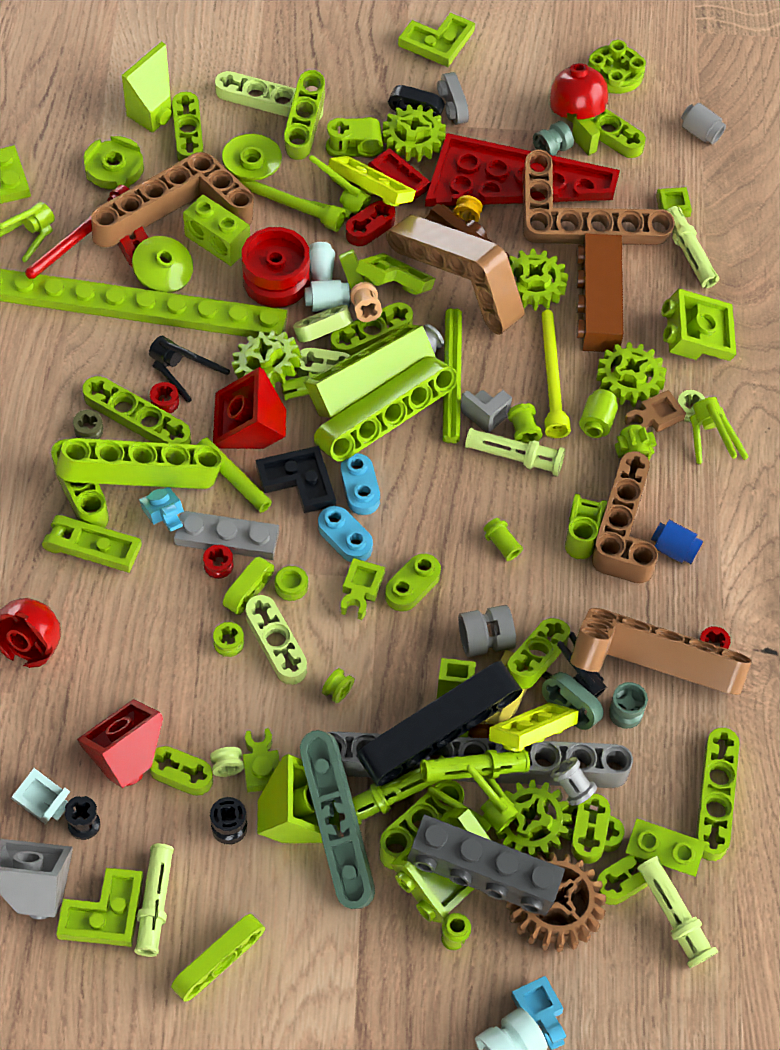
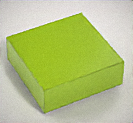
M575 116L572 129L574 141L589 156L597 152L600 130L589 118L577 119V116Z
M687 187L657 189L656 198L659 209L667 210L677 206V208H681L685 217L691 216L692 209Z

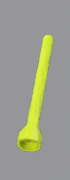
M546 309L541 314L550 409L544 420L545 434L550 438H564L571 432L570 418L562 411L554 314L551 310Z

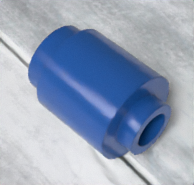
M670 519L666 525L660 522L651 538L652 541L656 542L655 547L657 551L680 563L685 561L689 564H692L703 543L701 539L697 538L698 534Z

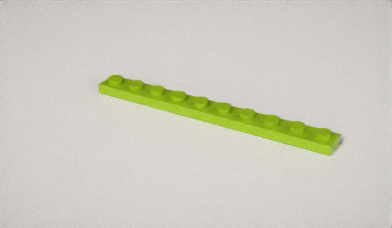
M0 269L1 302L243 337L251 336L253 338H257L261 331L267 336L272 330H275L277 336L284 332L287 322V310L42 274H39L34 279H29L26 277L25 272Z

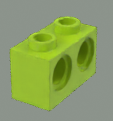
M204 194L183 212L184 232L187 238L229 266H232L242 257V247L247 238L250 237V225Z

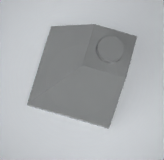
M0 839V895L18 914L29 915L33 919L40 920L49 917L55 918L63 901L73 847Z

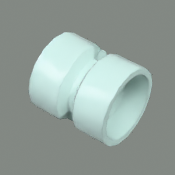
M521 1007L502 1018L501 1028L497 1026L494 1028L489 1027L475 1037L478 1050L548 1049L547 1042L539 1026L529 1013Z

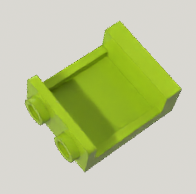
M452 808L440 819V821L491 840L468 808ZM411 845L390 864L397 873L395 879L403 890L407 893H412L418 902L416 905L417 910L427 921L443 923L444 919L449 915L448 913L471 893L474 888L458 885L449 878L436 873L422 871L410 861H406L412 847Z

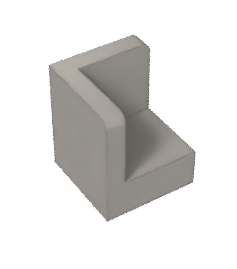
M466 390L461 397V412L482 430L489 433L507 418V413L511 408L512 397L504 390L495 397H491L484 390L479 391L475 396Z

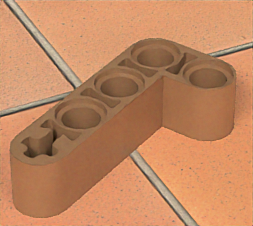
M632 451L626 453L620 461L596 539L592 564L597 571L634 583H645L654 574L658 560V551L653 544L630 537L646 484L650 462L644 454ZM630 473H634V474H635L634 480L631 479V478H628V476L630 475ZM612 524H618L622 527H615ZM603 551H610L613 555H608ZM636 560L644 561L646 564H640Z

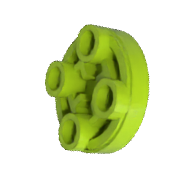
M613 40L610 45L598 48L589 56L588 67L602 74L607 82L609 93L622 94L636 89L642 83L646 60L636 51L627 47L624 41Z

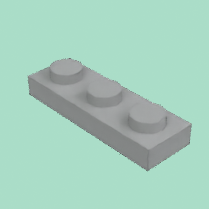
M190 511L180 513L179 520L182 522L183 527L176 529L174 541L177 546L206 550L210 546L221 544L227 546L232 554L274 559L279 536V525Z

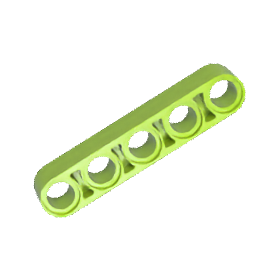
M434 356L422 359L322 424L314 434V444L336 461L349 459L449 393L457 384L458 375L456 370Z
M70 438L64 441L61 446L56 472L61 479L73 483L207 489L216 482L223 457L216 448L207 445Z

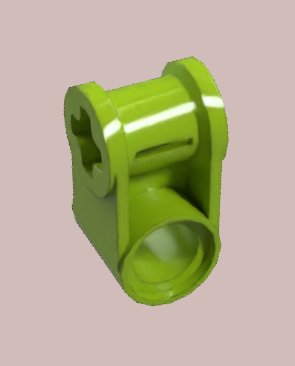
M373 117L335 118L327 125L329 139L326 142V151L333 157H375L383 151L381 125ZM339 142L342 144L341 149H339Z
M575 493L565 541V550L571 557L586 559L593 554L607 506L606 500L601 502L583 499L580 494Z

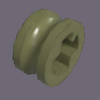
M87 409L77 413L73 419L76 437L99 439L104 430L101 415L94 410ZM89 423V425H94V427L92 429H88V427L83 426V424Z

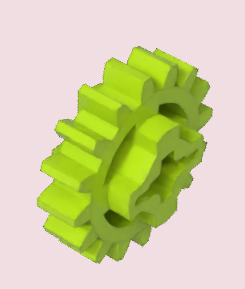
M407 105L406 111L398 107L396 108V115L389 113L387 121H383V143H386V150L390 148L395 150L394 152L399 156L404 155L406 162H409L411 157H415L417 162H421L422 156L432 159L433 152H441V145H443L446 137V124L441 123V115L433 117V109H429L427 112L423 111L422 105H419L417 110L412 109L411 105Z
M531 249L529 255H526L521 250L519 251L518 259L514 256L509 257L513 275L517 277L515 282L524 309L528 304L532 305L534 311H537L538 305L541 304L546 309H549L551 301L558 304L560 296L566 293L568 274L564 273L565 264L557 265L558 257L548 258L547 251L545 250L541 255L536 254L535 249Z
M272 330L266 336L261 331L255 339L251 336L247 337L249 343L239 344L240 352L232 354L234 361L231 363L238 379L260 367L265 371L274 388L275 383L278 381L286 384L285 377H294L296 375L294 368L301 367L299 359L302 356L299 347L296 344L295 338H288L286 332L277 336L276 331Z
M627 342L624 349L619 344H616L613 352L606 350L604 358L599 360L596 380L601 381L600 389L609 390L618 397L619 405H623L628 400L632 407H636L637 400L645 401L650 397L658 395L659 391L664 388L667 369L662 367V357L653 358L654 349L645 352L643 351L644 344L640 343L637 348H633L631 342ZM616 365L614 372L611 373V369ZM651 376L652 379H651V381L647 384L646 382H648V378Z
M530 780L529 788L526 789L518 782L516 783V793L512 794L508 790L504 791L506 797L515 805V809L519 812L513 820L514 824L519 825L517 829L518 834L516 836L511 831L510 824L498 833L497 830L495 832L498 839H504L503 845L513 848L515 846V850L523 853L527 851L533 857L537 856V852L542 851L546 858H548L551 846L559 850L563 848L559 840L560 837H570L569 829L565 827V825L573 824L572 816L567 814L570 810L568 801H561L563 796L559 789L551 793V787L548 782H545L541 789L537 788L535 780ZM549 804L556 811V820L547 814ZM536 815L539 816V821L533 820ZM527 819L533 820L530 825L527 823Z

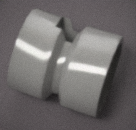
M508 605L487 608L485 614H482L479 610L459 613L460 638L467 657L487 654L489 648L498 652L516 647V632ZM488 624H491L493 637H489Z

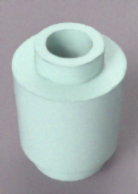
M341 280L311 281L310 287L305 288V306H311L312 312H322L340 305H348V308L350 307L349 283H341Z

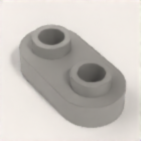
M456 73L442 74L441 80L437 82L439 96L446 101L445 110L447 118L453 120L455 125L467 123L469 120L468 105Z

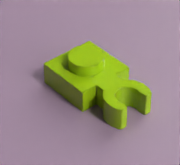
M353 558L343 584V593L347 595L341 601V614L345 615L347 608L355 605L359 607L358 619L362 620L365 617L367 609L365 599L375 602L385 575V567Z
M269 728L265 729V739L262 742H254L251 731H246L245 744L251 752L243 754L247 793L263 791L280 762L278 750L269 751L272 746V734Z

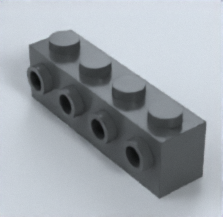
M425 814L406 860L422 871L436 873L449 878L458 885L472 887L485 892V894L494 899L508 901L520 906L525 911L544 916L547 915L554 904L565 871L562 867Z

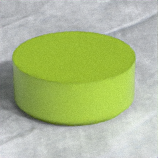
M286 566L277 572L274 581L275 591L279 597L284 600L295 601L307 593L308 576L303 569L297 566Z

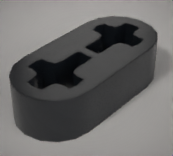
M405 85L394 87L388 100L390 108L395 112L398 107L406 111L407 105H411L414 110H417V107L422 105L425 112L433 109V117L441 115L445 107V103L440 96Z

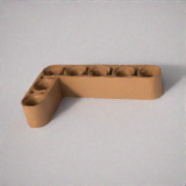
M541 149L531 151L526 157L522 172L523 234L530 242L583 244L585 233L622 235L623 245H659L667 241L674 229V217L671 213L662 209L553 208L552 157L548 152ZM539 163L543 165L545 170L536 172L532 170L530 165ZM532 192H540L544 195L545 199L535 201L530 194ZM540 221L545 225V229L535 230L530 223ZM569 221L574 224L575 229L567 231L562 228L561 223ZM601 222L606 230L596 231L591 226V223ZM630 222L636 230L632 232L623 229L622 223ZM652 223H661L666 231L657 232L652 227Z
M197 152L96 208L91 214L92 240L100 247H112L118 244L119 240L125 236H132L134 231L141 226L143 229L203 194L250 225L253 220L254 196L248 188L213 156L205 152Z
M415 215L407 216L386 232L388 244L395 252L471 280L484 322L495 334H502L524 316L523 304L508 256L499 245Z
M590 608L579 629L570 659L571 664L577 668L589 672H599L608 654L732 695H740L742 693L752 660L744 654L601 608Z

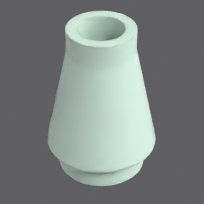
M327 242L310 244V272L313 280H332L335 251L332 249L331 244Z

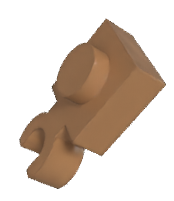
M667 390L642 401L640 410L629 411L625 416L624 422L626 425L631 422H638L640 426L646 428V431L648 427L653 426L656 432H659L683 421L686 412L672 393Z

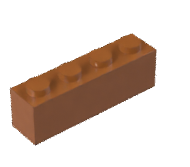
M585 233L583 246L578 245L576 259L577 264H582V270L577 272V288H582V294H578L577 313H582V319H578L577 338H582V351L605 352L609 350L613 352L616 344L621 346L624 335L622 235Z

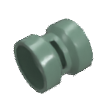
M558 121L552 124L549 130L542 129L533 135V144L536 150H545L549 155L556 156L559 150L566 151L572 148L574 138L568 125L563 121Z
M625 682L615 689L609 708V717L615 725L628 729L637 726L642 721L648 702L647 693L644 688L633 682Z

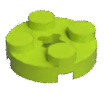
M110 136V141L102 143L101 139L93 142L84 153L85 173L88 181L101 188L114 190L120 184L129 188L130 185L134 184L141 177L144 171V162L140 147L136 142L122 136ZM115 160H119V164H118V165H109V164H108V162H112V163H113V162H115Z

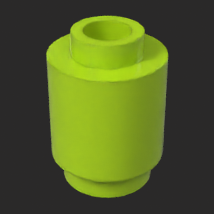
M598 389L587 398L579 421L580 428L587 436L600 438L610 433L618 410L617 397L608 390Z

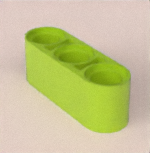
M308 70L300 75L284 132L285 151L294 160L305 159L310 154L325 100V79L316 70ZM309 86H315L318 88L316 91L306 90V88ZM303 112H308L311 114V116L307 118H302L298 115ZM294 139H302L305 142L296 145L293 144L291 141Z
M68 439L59 440L51 449L55 474L77 519L105 528L108 524L109 516L106 499L99 484L67 482L57 475L56 466L61 446ZM85 484L83 486L76 487V485ZM93 509L97 510V511L92 512V513L88 512L89 510H93Z
M443 780L434 786V788L444 792L458 802L464 803V789L456 781ZM427 792L381 835L379 856L382 864L388 869L394 870L390 864L404 851L394 853L388 850L387 847L396 843L402 845L406 850L411 846L418 831V828L413 823L422 820L424 814L440 820L453 807L443 805L437 797Z

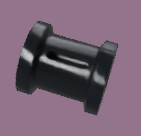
M76 796L70 799L65 806V819L68 823L69 832L77 839L86 840L92 838L97 834L101 825L100 818L96 813L97 806L95 802L87 796Z

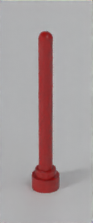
M118 185L110 192L108 201L130 189L125 185ZM91 216L25 270L26 277L29 279L36 278L92 232Z

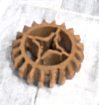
M552 852L549 854L547 862L565 869L562 880L565 882L560 883L555 903L547 915L530 913L508 901L506 902V908L513 910L509 916L510 922L520 923L517 927L518 935L529 932L528 943L530 945L534 944L537 939L542 940L541 946L543 951L548 950L550 943H555V948L560 953L563 951L565 942L574 950L578 947V939L587 943L591 938L590 932H598L600 928L598 920L603 919L606 912L601 907L605 905L606 896L599 893V890L603 887L602 881H592L595 875L594 869L582 871L584 865L582 859L573 865L569 863L570 855L568 853L564 855L562 861H558L557 856ZM538 854L536 858L544 860L541 855ZM578 892L581 894L585 904V913L581 918L575 913L576 907L572 903L575 894ZM558 900H563L562 905H561L559 902H557V901H558ZM554 920L562 926L551 925L546 922Z

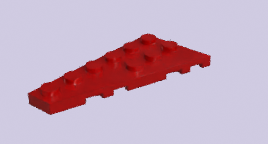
M446 133L425 199V207H434L436 204L456 206L457 199L463 195L477 198L481 201L482 205L523 203L522 172L526 157L531 151ZM550 155L553 162V202L613 200L620 170ZM539 163L530 165L532 170L536 172L545 170L543 165ZM532 192L530 194L535 201L545 199L544 195L540 192Z

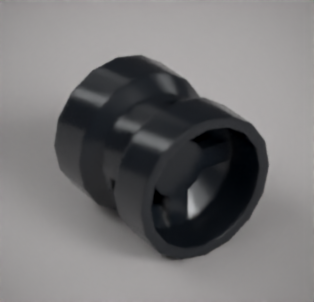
M225 797L216 801L210 810L213 836L223 844L232 845L238 843L247 833L246 809L240 800L233 797Z

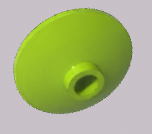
M260 134L237 136L225 145L222 152L224 167L233 176L243 180L265 179L279 169L282 161V153L277 143Z
M153 236L143 240L136 247L132 257V268L136 278L146 288L153 291L173 293L185 287L193 273V260L189 251L179 241L166 236ZM160 257H165L170 262L164 263L163 261H161Z

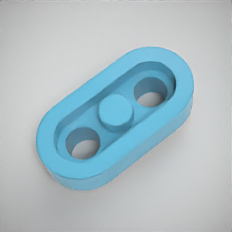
M356 453L349 459L341 462V480L350 510L358 515H369L379 507L380 490L372 461L367 456ZM353 466H360V467H362V468H360V469H354V468H352V467H353ZM366 492V493H368L369 495H368V496H360L359 493Z
M330 506L321 511L318 517V530L321 536L345 560L352 562L353 558L366 561L373 551V539L370 533L342 507ZM336 518L340 521L331 522L330 519ZM360 540L361 543L353 544L351 543V541Z

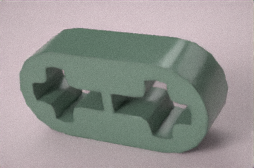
M558 672L543 683L542 694L548 703L579 710L578 724L574 725L582 730L590 729L603 718L604 712L601 702L570 675Z

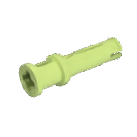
M473 428L469 429L465 442V448H472L523 462L527 469L536 467L551 471L553 476L557 477L561 471L565 456V448L562 447L557 450L541 446L539 441L535 440L530 441L528 444L503 436L477 431ZM486 441L510 447L511 450L488 445ZM518 450L526 451V453L521 454ZM539 456L551 458L552 461L540 459Z
M658 856L639 865L637 869L643 875L656 901L673 927L671 930L672 939L678 940L689 959L687 962L689 968H693L718 953L717 948L711 947L700 928L702 922L696 916L692 918L661 865Z

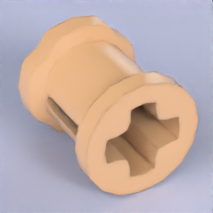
M360 282L350 292V299L353 305H355L354 310L357 319L366 323L377 320L382 313L381 303L377 299L378 291L372 283Z

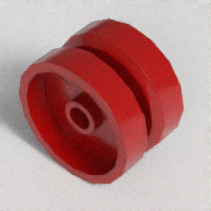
M267 227L256 231L247 238L242 247L243 287L248 296L257 303L268 307H285L296 303L305 295V288L310 286L309 246L301 235L284 227Z

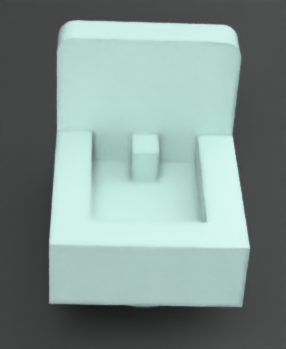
M33 768L11 799L46 824L51 817L58 821L65 812V806L68 803L65 798L70 791L65 787L64 789L60 788Z

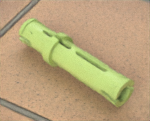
M674 206L667 209L666 211L671 213L675 221L674 229L672 230L674 243L681 247L701 287L710 288L714 286L720 278L699 244L695 228L688 224L680 207Z
M162 843L153 844L150 847L151 852L142 909L138 910L136 918L140 923L134 952L146 957H154L159 954L158 947L161 927L166 923L167 919L164 907L174 848Z

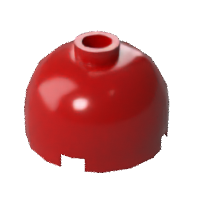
M577 63L562 70L554 78L550 93V108L555 114L567 118V113L577 114V119H587L600 115L606 110V104L608 105V86L602 74L597 70L588 67L586 64Z
M19 598L10 601L0 609V652L12 661L15 655L28 660L23 666L29 668L40 667L45 664L54 654L60 641L61 628L57 617L49 606L40 601L30 598Z

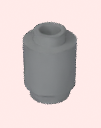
M697 103L695 106L689 105L681 117L684 120L682 127L704 143L708 141L712 145L715 144L726 129V124L722 122V118L701 103Z

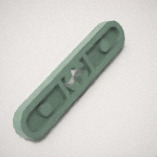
M320 730L311 731L301 741L300 754L336 896L344 907L361 909L368 906L373 900L375 885L339 746L336 739L330 733ZM333 800H335L334 806L337 812L345 814V819L340 821V830H338L337 825L329 823V819L334 817Z

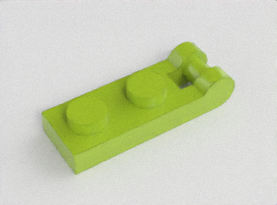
M56 515L51 523L52 531L50 534L45 535L42 542V547L51 553H65L130 573L142 546L140 538L63 515ZM71 533L70 539L64 538L65 534Z

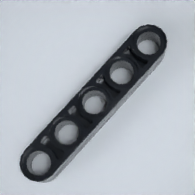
M502 661L495 662L367 743L359 750L356 757L375 785L382 786L511 704L521 695L523 690Z

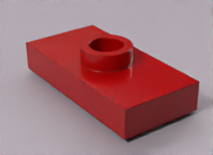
M390 148L368 163L369 167L416 190L413 201L429 190L431 182Z

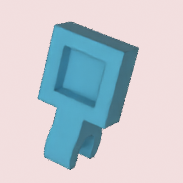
M170 487L154 490L148 496L139 499L142 510L153 525L163 521L170 532L183 527L177 514L184 512L180 499Z
M546 976L512 991L511 997L516 1007H521L527 1011L537 1025L540 1026L550 1050L564 1045L563 1039L566 1038V1034L556 1016L563 1013V1006Z

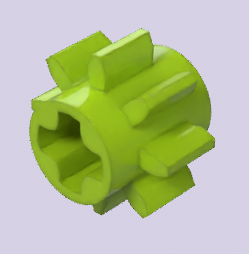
M630 425L622 429L620 435L617 436L618 443L615 444L618 458H622L626 453L634 451L644 454L650 460L652 454L655 453L653 447L657 443L653 432L647 433L646 428L640 425Z

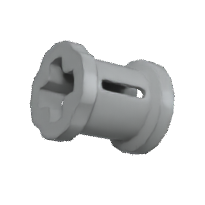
M577 757L563 761L553 769L550 775L554 782L559 781L569 795L567 800L571 806L585 802L597 790L596 784L593 781H588L579 768L580 762Z

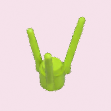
M314 155L309 156L310 161L344 189L339 202L343 204V209L346 210V218L350 219L353 214L356 215L369 206L371 201L370 195L350 184ZM306 200L308 202H311L324 208L326 206H332L329 204Z
M38 202L30 209L0 223V237L21 225H24L31 233L40 232L22 257V261L27 262L44 238L53 232L50 224L55 221L54 214L45 203Z
M708 397L696 402L693 405L695 414L689 417L693 427L696 463H702L700 425H703L705 430L717 427L731 458L735 459L737 457L734 449L735 446L744 460L748 459V454L727 420L717 397Z
M472 765L467 766V771L489 797L480 808L485 813L483 816L433 786L428 787L430 794L453 808H468L486 832L492 827L498 833L501 832L519 814L515 809V805L506 797L496 780L489 779L487 776L482 777Z

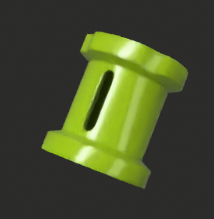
M521 403L509 409L507 417L513 423L515 429L514 440L529 444L530 441H539L542 438V430L537 426L534 418L536 414L534 405Z

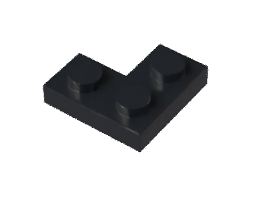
M319 446L255 460L264 494L296 486L304 513L336 506V498Z

